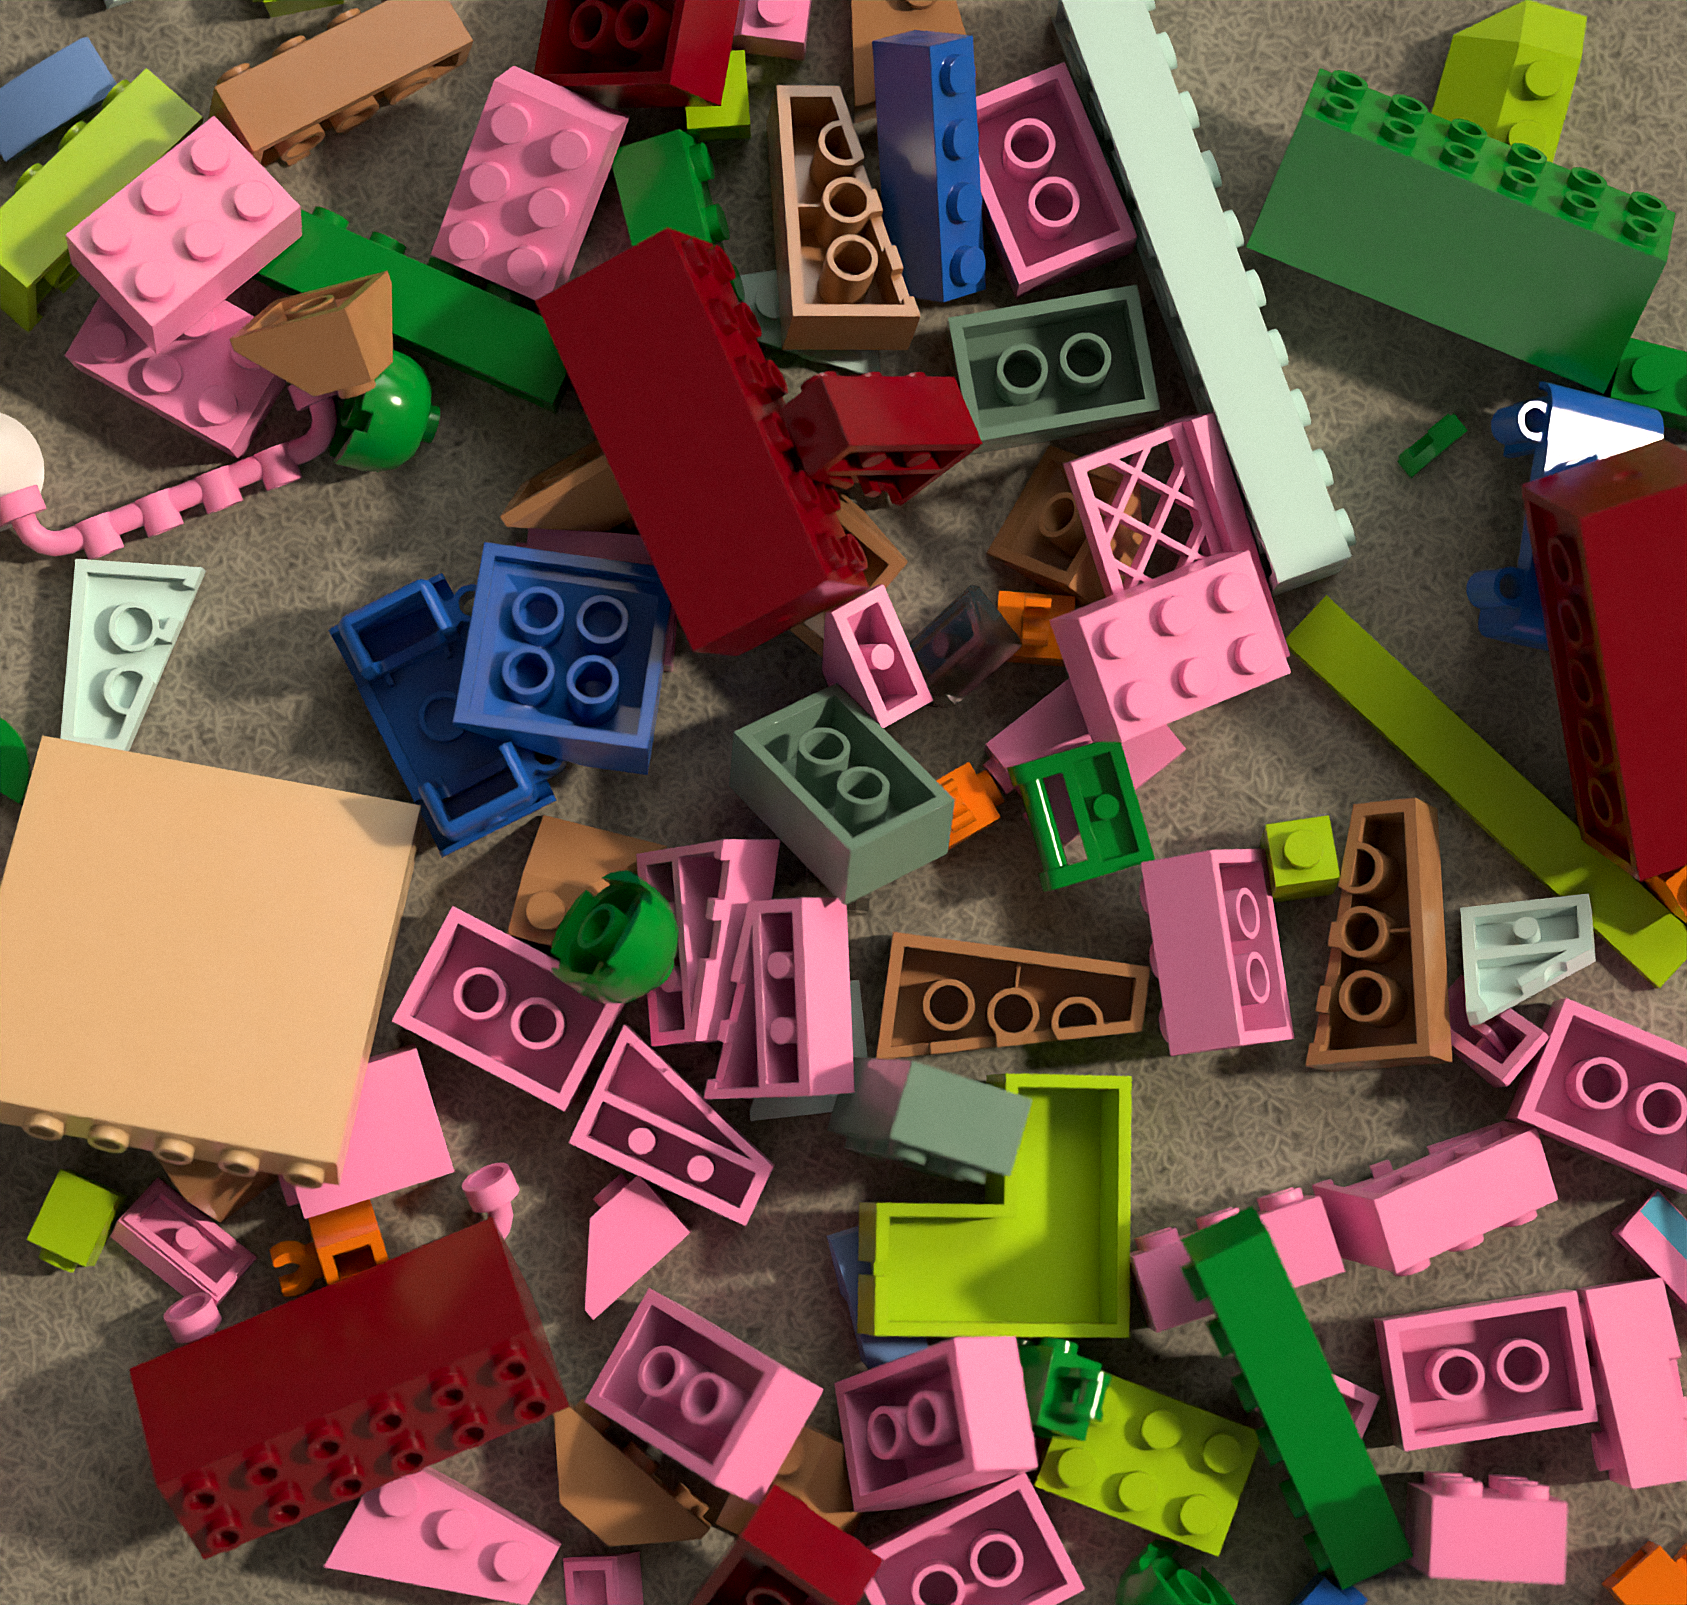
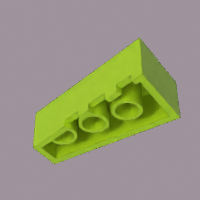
M147 68L132 82L124 79L116 84L105 97L102 103L103 110L88 124L80 121L71 127L59 143V152L44 166L36 163L26 170L15 185V194L0 207V308L28 333L43 318L37 312V305L54 287L64 294L81 276L71 264L66 234L203 125V117Z

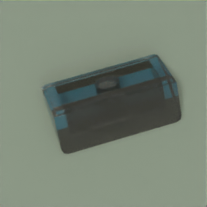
M970 585L909 642L933 699L932 702L924 706L938 708L956 706L1022 646L1016 632L979 586Z

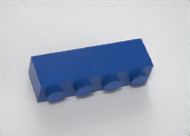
M913 30L873 40L882 216L891 245H896L904 267L902 276L909 296H914V298L947 302L985 290L986 261L983 240L973 35Z

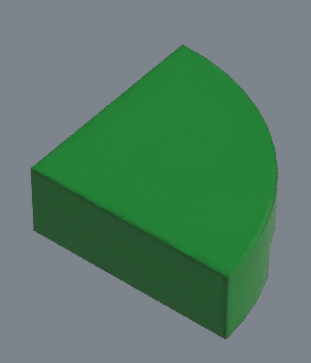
M1448 413L1427 431V434L1405 449L1398 456L1400 459L1397 462L1408 476L1412 478L1458 442L1468 430L1454 413L1452 415Z
M0 717V793L23 805L31 777L30 757L21 735L10 723Z

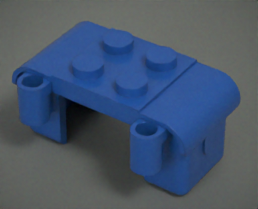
M1539 382L1538 388L1546 391L1547 396L1519 401L1512 406L1500 408L1495 412L1491 420L1493 436L1498 442L1505 445L1504 457L1514 458L1534 454L1530 482L1663 439L1664 434L1663 419L1660 412L1656 409L1547 382ZM1525 513L1517 568L1504 567L1478 571L1469 578L1466 592L1472 605L1480 609L1478 629L1484 637L1549 651Z
M443 573L428 580L417 579L341 618L338 625L328 630L345 660L416 805H421V815L437 845L441 858L557 801L547 780L561 773L568 764V761L557 758L554 763L544 765L538 762V752L513 745L512 742L506 743L454 727L453 720L471 616L465 615L463 609L468 600L475 598L477 585H465L454 595Z

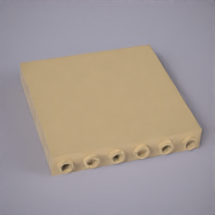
M42 736L0 886V1123L23 1127V1131L27 1134L44 1140H59L62 1138V1134L88 1139L90 1145L109 1152H124L127 1150V1146L153 1151L155 1157L174 1164H189L192 1162V1159L218 1163V1167L223 1171L238 1176H255L257 1171L283 1175V1179L288 1183L303 1188H320L323 1183L340 1186L422 832L421 805Z

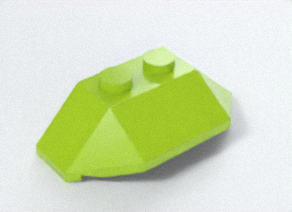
M1524 0L1454 34L1450 42L1431 113L1449 121L1465 119L1476 123L1487 132L1488 137L1510 146L1513 143H1523L1535 147L1546 155L1547 161L1553 163L1582 59L1587 16L1535 1Z

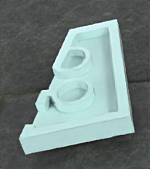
M75 559L60 739L123 751L130 750L206 570L203 567Z

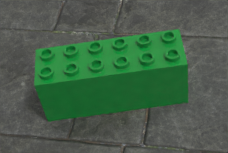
M1320 68L1246 247L1604 393L1667 263L1676 213L1668 210L1667 206L1653 195L1639 191L1628 194L1607 185L1606 180L1594 171L1582 167H1574L1569 170L1547 161L1546 155L1535 147L1523 143H1513L1510 146L1488 137L1487 132L1476 123L1465 119L1449 121L1429 113L1427 107L1415 98L1401 94L1390 97L1368 88L1367 82L1356 74L1343 70H1335L1331 73Z

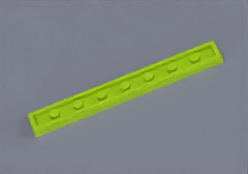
M1326 595L1287 636L1285 640L1291 653L1556 897L1589 894L1592 907L1593 931L1655 989L1661 988L1686 961L1687 927L1629 873L1582 841L1580 829L1332 599Z

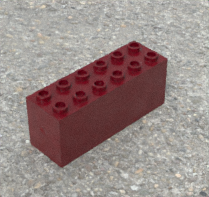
M667 227L535 300L693 652L739 656L870 588L863 574V570L868 567V563L859 542L852 534H845L836 515V512L841 510V503L833 485L810 479L807 476L780 410L786 405L783 396L788 394L786 381L777 365L772 360L766 361L756 339L762 336L761 327L750 307L746 303H739L730 283L736 278L731 261L719 245L713 246L712 243Z
M1660 439L1521 484L1581 840L1638 881L1687 865V451L1664 439Z
M493 1217L129 1368L156 1486L203 1560L232 1551L256 1538L280 1528L294 1525L318 1512L342 1502L356 1499L366 1492L404 1476L418 1473L428 1466L466 1450L478 1448L492 1439L528 1424L540 1422L547 1416L570 1407L534 1298Z

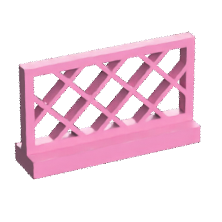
M1214 412L1182 416L1164 423L1163 427L1063 464L1106 598L1152 580L1144 575L1143 572L1156 543L1180 555L1175 570L1216 553L1249 550L1285 657L1290 656ZM1167 441L1175 465L1165 485L1141 472L1151 447ZM1133 454L1129 465L1119 460ZM1106 465L1124 475L1111 506L1094 497L1086 471ZM1136 482L1161 495L1148 526L1123 513ZM1180 486H1182L1184 494L1178 492ZM1173 502L1189 510L1194 524L1185 546L1160 533ZM1100 513L1106 516L1104 523L1102 522ZM1118 523L1144 536L1131 567L1114 559L1110 547V541ZM1200 546H1201L1203 555L1197 553L1198 550H1199V548H1200ZM1119 574L1126 577L1123 584Z

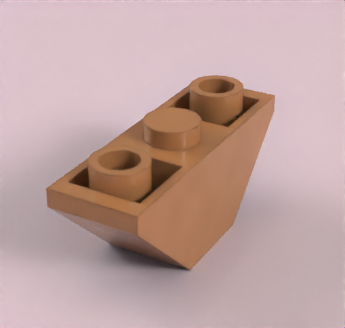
M584 1398L576 1406L568 1400L569 1408L554 1413L560 1504L608 1546L701 1540L710 1530L711 1524L702 1517L709 1507L682 1483H679L672 1491L658 1479L654 1473L660 1467V1464L637 1443L631 1440L623 1448L604 1432L610 1426L611 1421L603 1413L585 1403Z

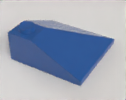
M484 542L453 720L454 727L506 743L512 742L513 745L581 766L648 775L672 607L655 566Z

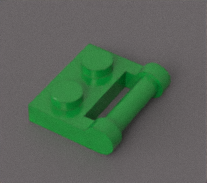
M1093 742L1007 768L1012 786L1019 785L1043 867V871L1038 873L1043 892L1134 867L1142 862L1155 860L1121 742ZM1059 773L1063 775L1087 859L1068 863L1043 779Z

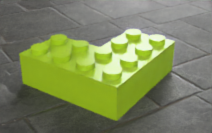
M1012 1073L986 1075V1085L1032 1099L1011 1175L1004 1176L987 1173L985 1179V1204L859 1202L858 1261L871 1262V1274H858L857 1333L873 1336L1129 1338L1132 1076Z

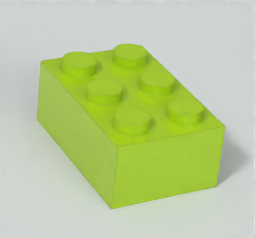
M1100 1370V1372L1112 1377L1110 1387H1107L1104 1398L1102 1423H1089L1085 1441L1047 1438L1037 1464L1038 1468L1035 1469L1031 1482L1035 1487L1218 1557L1260 1445L1254 1432L1255 1428Z

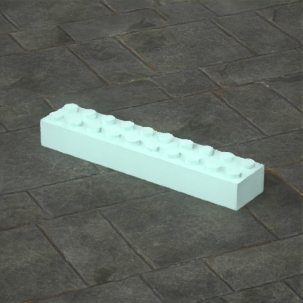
M1052 0L1050 17L1090 124L1138 236L1135 243L1197 412L1198 414L1212 412L1215 414L1271 595L1273 597L1337 574L1352 557L1348 547L1356 545L1354 530L1346 511L1343 508L1335 511L1326 489L1327 486L1334 483L1328 460L1321 448L1313 451L1304 430L1305 426L1311 425L1307 404L1299 388L1289 390L1281 368L1289 364L1285 345L1276 328L1267 331L1259 309L1266 305V297L1261 281L1254 269L1245 272L1237 251V248L1244 246L1242 231L1233 210L1222 211L1215 192V188L1222 186L1218 166L1210 150L1200 152L1193 133V129L1200 127L1194 102L1188 91L1178 93L1171 74V70L1178 67L1172 43L1166 32L1156 34L1149 15V11L1155 9V1Z

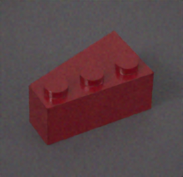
M827 371L814 375L804 381L800 386L802 392L780 409L808 478L843 489L852 487L854 482L859 483L864 495L875 498L882 494L881 491L888 493L891 503L902 506L983 444L955 377L926 376L924 372H914L905 376H882L880 372H869L860 376H838L834 371Z

